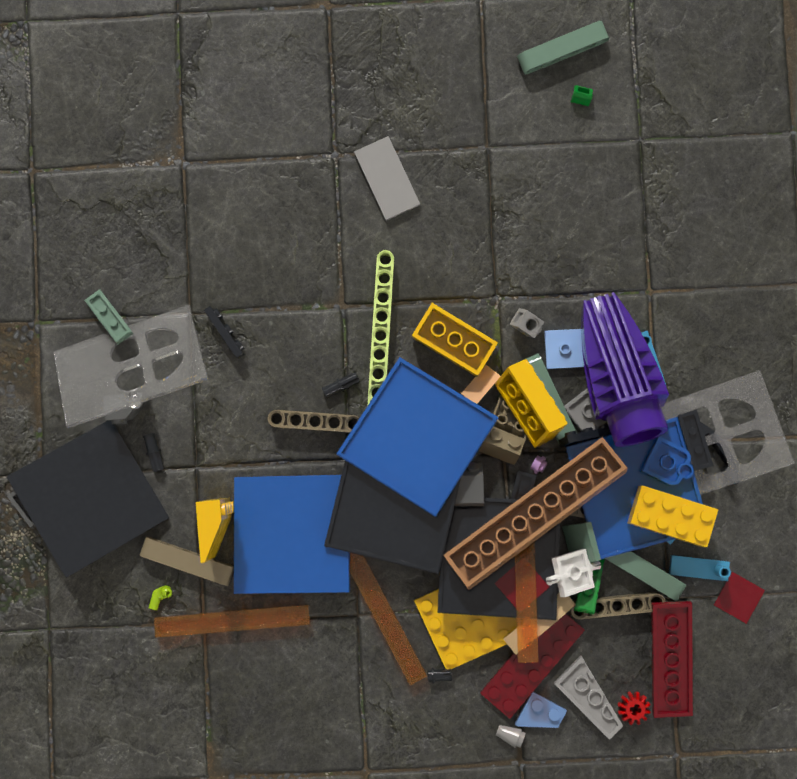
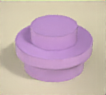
M537 456L531 466L535 474L542 473L546 468V457Z

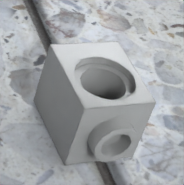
M519 308L509 325L524 335L535 338L541 332L544 321L528 310ZM530 320V326L527 328L526 324Z

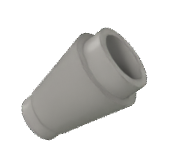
M499 725L496 736L514 748L516 746L521 748L526 735L525 732H522V729Z

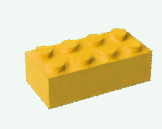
M431 303L412 334L413 339L476 377L498 344L495 340L434 303Z
M527 359L509 366L495 382V386L534 448L553 440L568 424L565 416L559 411L554 399L549 395L544 383L538 378L533 366L529 364Z
M641 485L638 486L627 523L700 547H708L718 509Z

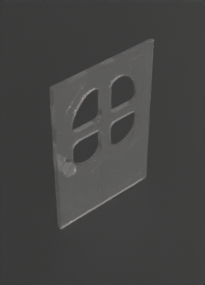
M186 305L129 325L128 327L133 334L126 340L136 339L139 354L122 362L112 360V352L118 344L109 333L54 351L66 427L70 428L128 407L138 409L143 402L208 380L191 313V306ZM166 330L176 333L178 340L174 344L150 351L147 335L152 331ZM178 353L183 355L181 364L172 374L162 380H156L153 369L155 361ZM137 367L143 368L144 385L130 391L122 390L117 386V379L123 372Z
M760 370L669 401L661 407L665 420L678 417L679 414L700 407H706L710 412L715 432L705 436L708 446L715 443L722 445L728 462V468L717 474H707L702 470L694 471L700 495L795 464ZM723 399H738L747 402L755 409V418L749 422L728 428L724 424L718 403ZM753 430H760L765 436V443L760 453L747 464L739 463L731 443L732 438Z

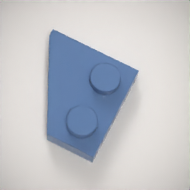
M533 691L528 697L515 725L518 727L558 728L567 710Z

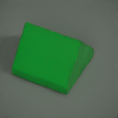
M575 85L571 102L589 107L593 90Z

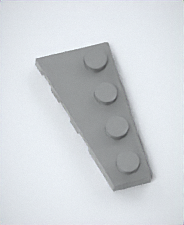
M580 655L559 676L554 684L610 740L623 725Z

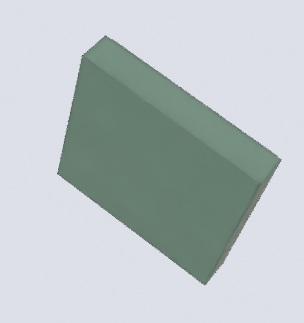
M591 522L562 526L569 553L586 549L590 562L601 560Z

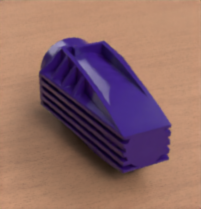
M614 292L611 293V297L605 294L604 296L590 298L588 301L584 300L581 313L582 354L586 383L595 419L607 421L616 447L641 444L663 435L668 431V426L661 407L665 405L669 393L659 367L642 333Z

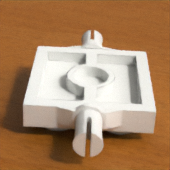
M580 549L552 558L555 575L547 577L546 581L548 582L546 583L548 585L557 583L560 597H568L594 588L593 571L600 569L601 565L599 564L601 563L599 561L590 563L586 549Z

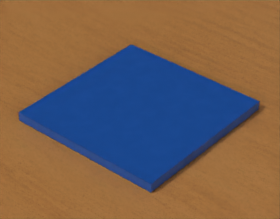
M399 357L340 447L337 455L436 517L497 422L498 417Z
M679 418L667 419L668 431L660 437L687 450ZM612 435L603 437L626 465L627 472L582 506L586 522L592 523L601 559L674 540L675 538L627 523L638 486L643 485L703 504L695 474L689 480H681L676 485H668L641 471L656 438L633 446L616 447ZM600 438L565 447L569 461Z
M341 475L234 477V594L350 592V552L324 546Z

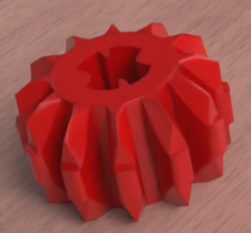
M630 691L627 692L628 698L622 695L621 699L624 702L617 703L621 707L617 711L619 715H623L621 719L623 721L628 720L630 725L634 723V720L637 725H640L641 718L647 721L644 714L651 713L650 710L646 709L650 706L649 702H645L647 697L645 695L640 697V693L637 691L634 693V696ZM636 705L638 709H634L632 712L630 707H634Z

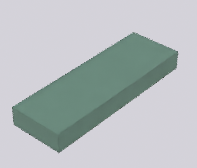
M100 289L84 300L118 345L133 334Z

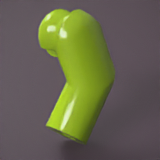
M162 586L155 589L148 608L158 610L160 600L171 597V588L169 586Z

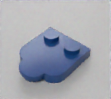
M660 436L656 438L641 469L642 472L668 485H676L681 480H689L694 474L693 465L690 463L691 455L689 451Z

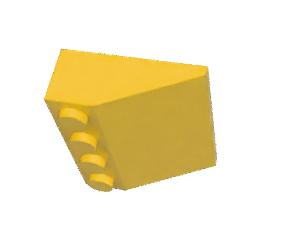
M230 498L196 502L201 563H205L217 556L232 518V513H234V502H231Z

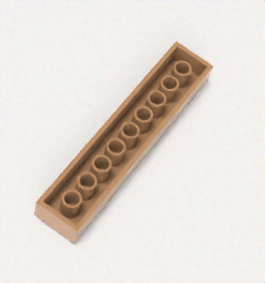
M602 437L444 554V557L467 589L470 590L627 472V467Z

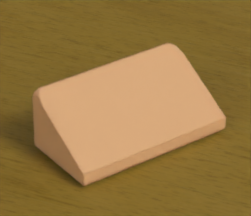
M485 365L479 375L471 381L461 394L478 404L500 378V375Z

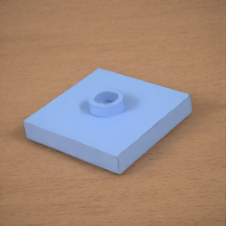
M581 329L544 331L546 369L584 367Z

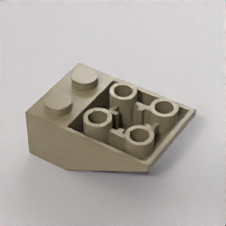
M500 394L493 412L498 417V420L479 451L515 465L527 435Z

